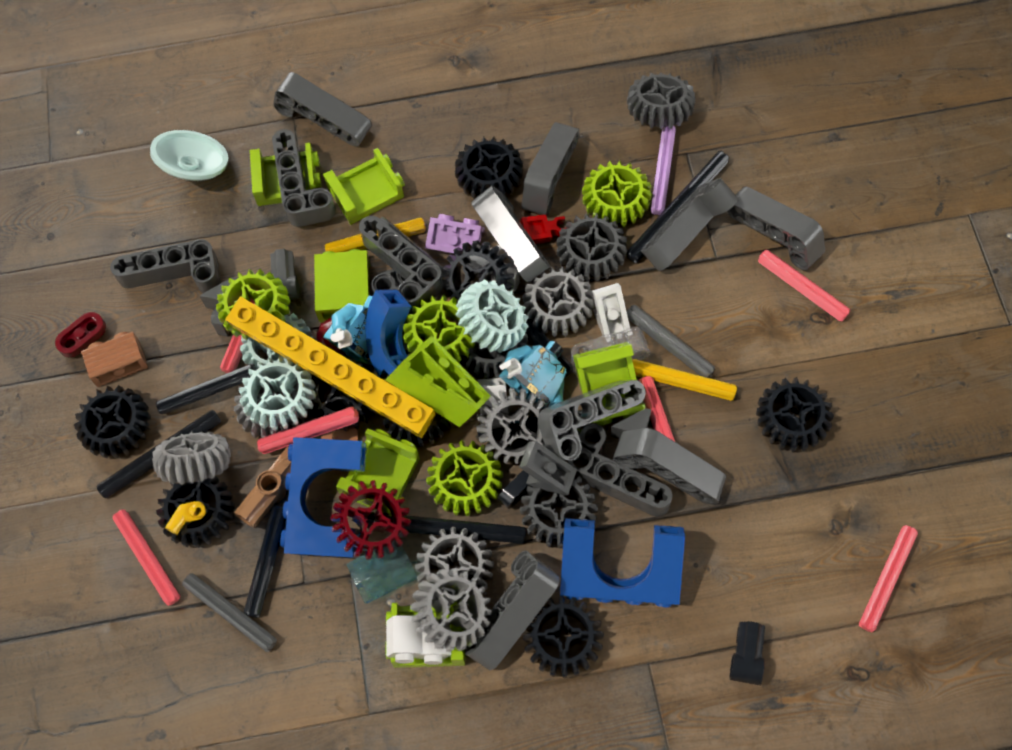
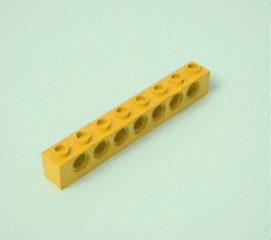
M241 296L225 319L236 330L294 364H298L302 369L307 370L314 376L421 439L436 416L434 409Z

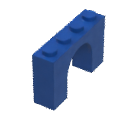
M293 437V444H290L288 447V460L291 461V472L287 473L285 487L286 490H289L288 501H285L283 506V517L287 519L286 530L282 531L280 540L281 547H284V553L356 558L354 557L356 548L351 547L348 552L344 551V547L348 543L346 540L342 543H337L336 539L342 532L334 533L332 532V527L321 525L313 519L307 508L306 495L312 481L324 472L332 470L364 472L366 443L352 440ZM351 528L353 533L359 537L360 529Z
M565 518L560 596H566L568 599L574 597L576 600L596 598L597 601L603 603L622 600L631 605H640L643 602L655 603L659 607H671L672 604L680 605L685 544L684 527L654 525L652 555L648 566L637 576L618 579L605 574L594 560L595 521Z

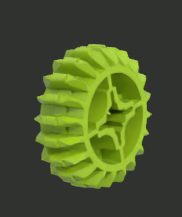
M609 161L607 167L599 164L598 171L591 170L590 177H586L582 188V202L586 206L588 214L593 213L594 218L595 214L598 213L599 219L608 216L609 222L616 221L621 223L623 227H625L627 221L634 224L637 217L642 218L644 211L649 209L652 199L651 184L647 182L646 174H641L639 167L632 169L631 163L627 166H622L621 161L617 165H613Z
M249 269L247 275L244 276L238 272L236 280L229 278V286L221 285L223 294L217 295L219 303L216 304V310L219 313L218 318L223 323L224 328L228 332L231 331L234 336L242 335L243 339H249L248 336L233 328L225 320L240 296L248 301L253 299L256 306L280 320L286 321L284 315L289 314L290 309L288 305L291 303L288 290L278 277L275 278L271 272L265 275L264 271L259 269L254 274Z
M443 294L441 300L436 301V298L432 295L431 302L429 303L423 299L421 300V308L413 306V314L407 315V323L403 326L405 333L403 336L404 341L408 344L407 349L410 353H413L424 343L419 337H425V340H427L432 335L458 363L461 361L460 354L468 357V348H474L475 342L471 343L472 337L469 334L463 335L465 332L464 327L456 325L455 322H449L446 318L450 317L458 322L460 321V318L456 316L458 308L456 307L457 299L455 297L448 302Z
M462 440L459 442L460 447L457 448L454 447L453 443H450V451L448 452L440 448L439 454L441 458H432L434 466L428 467L427 471L431 476L426 478L427 485L431 486L428 489L429 494L435 496V503L437 505L443 503V510L446 512L453 507V513L456 516L460 513L461 509H464L465 515L469 516L470 509L475 508V511L480 514L481 504L489 508L491 506L489 498L497 499L498 493L496 490L502 489V482L499 480L503 478V472L498 470L501 465L500 461L494 460V453L492 451L486 453L484 444L476 449L474 441L470 443L469 447H465V443ZM463 460L474 461L477 464L468 465ZM454 464L455 470L442 481L445 471ZM460 469L462 470L463 474L466 475L467 478H469L468 481L470 487L467 486L466 481L460 478ZM488 475L485 485L476 493L474 489L476 483L481 481L482 477ZM448 491H462L467 496H456Z

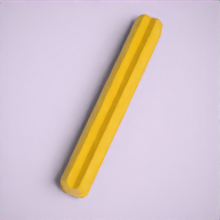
M422 218L394 225L407 237L426 231ZM361 234L325 244V251L333 252L366 249Z
M632 359L635 375L638 377L651 376L653 381L730 401L735 398L737 386L734 384Z

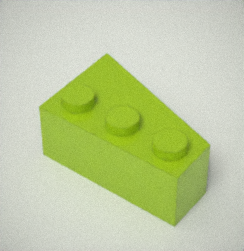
M432 335L402 361L385 379L408 395L431 407L436 413L458 427L465 423L490 398L487 391Z

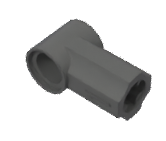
M285 249L275 250L274 253L270 254L271 273L275 278L278 277L287 288L290 300L299 299L300 292L298 280L295 276L294 254L292 251Z

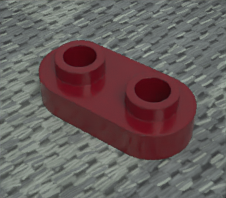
M85 313L58 334L55 339V346L63 356L68 358L76 357L81 354V351L87 349L90 344L104 335L106 323L98 313ZM97 326L93 331H90L92 327ZM72 343H75L73 347L69 348Z

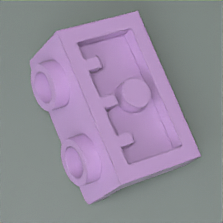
M439 214L438 218L430 217L425 248L454 254L453 250L457 247L462 249L463 243L469 242L472 245V242L475 240L480 242L485 228L479 226V221L464 218L463 223L453 221L454 216Z

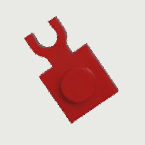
M546 214L522 217L520 223L535 244L551 242L552 235L560 237L561 228L557 225L564 224L565 216L556 217L552 221H548Z

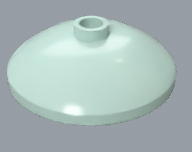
M188 130L168 131L154 138L150 147V155L153 162L165 173L183 180L202 181L220 175L226 169L228 163L226 149L215 139L199 132Z

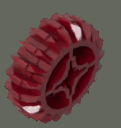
M375 480L370 482L369 488L366 487L364 481H360L358 490L352 485L349 486L347 489L349 495L341 493L339 499L342 503H335L333 509L339 513L332 514L331 521L338 522L339 524L332 527V532H342L336 539L337 543H342L346 540L348 543L344 547V551L348 552L351 547L356 548L354 553L356 558L360 556L362 551H365L366 560H370L373 551H375L376 557L382 559L384 556L383 549L391 555L395 551L393 545L400 547L403 544L400 537H406L409 533L403 527L409 526L411 520L402 516L407 515L410 510L407 507L400 508L405 499L404 497H400L397 500L394 498L397 493L395 488L390 493L386 492V483H383L380 489H377ZM374 499L369 508L358 507L356 509L351 507V505L359 500ZM382 504L390 510L393 523L383 515L381 510ZM375 508V513L373 516L375 517L374 521L377 522H374L373 525L370 526L368 531H366L368 526L366 521L368 519L364 518H367L369 515H371ZM348 516L359 525V537L351 530ZM387 531L391 533L384 540L377 542L368 541L372 532L383 533Z

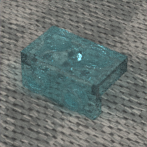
M393 545L395 551L391 555L383 549L384 556L382 559H378L375 551H373L370 560H366L365 555L346 564L365 604L417 579V575L402 545L400 547Z

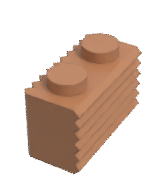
M133 331L130 333H118L114 336V339L104 343L94 342L88 346V349L81 351L88 376L97 387L148 368L140 341Z

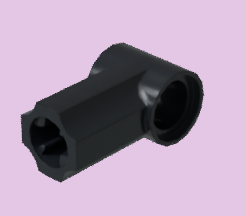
M752 621L739 622L736 650L732 655L730 666V680L761 686L765 661L762 658L765 634L764 625Z

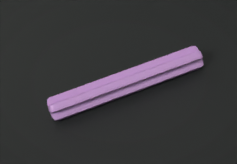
M675 126L672 129L668 127L662 128L651 203V213L654 215H660L665 210L676 132Z

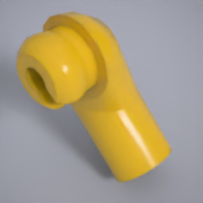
M194 501L179 505L165 528L178 535L185 523L199 520L205 516L206 508L204 504Z

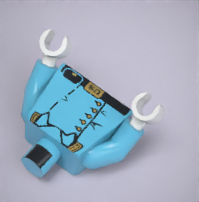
M368 296L364 305L349 303L332 315V325L323 337L356 362L372 365L366 345L365 325L367 311L373 296Z
M550 341L545 348L541 345L532 347L524 345L510 350L505 362L499 366L501 370L505 369L499 377L511 388H514L518 395L521 388L526 390V398L534 392L537 395L535 402L541 399L545 402L542 409L562 402L566 368L557 359L563 352V348L558 343Z

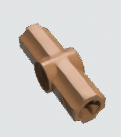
M288 446L269 470L258 475L256 486L234 512L238 518L250 527L256 528L272 506L283 500L286 495V475L291 472V461L288 460ZM277 483L276 488L273 490H265L269 484Z

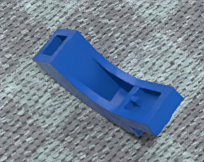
M375 290L367 311L365 325L366 345L371 363L379 377L389 376L408 357L403 346L402 330L412 306L398 290Z

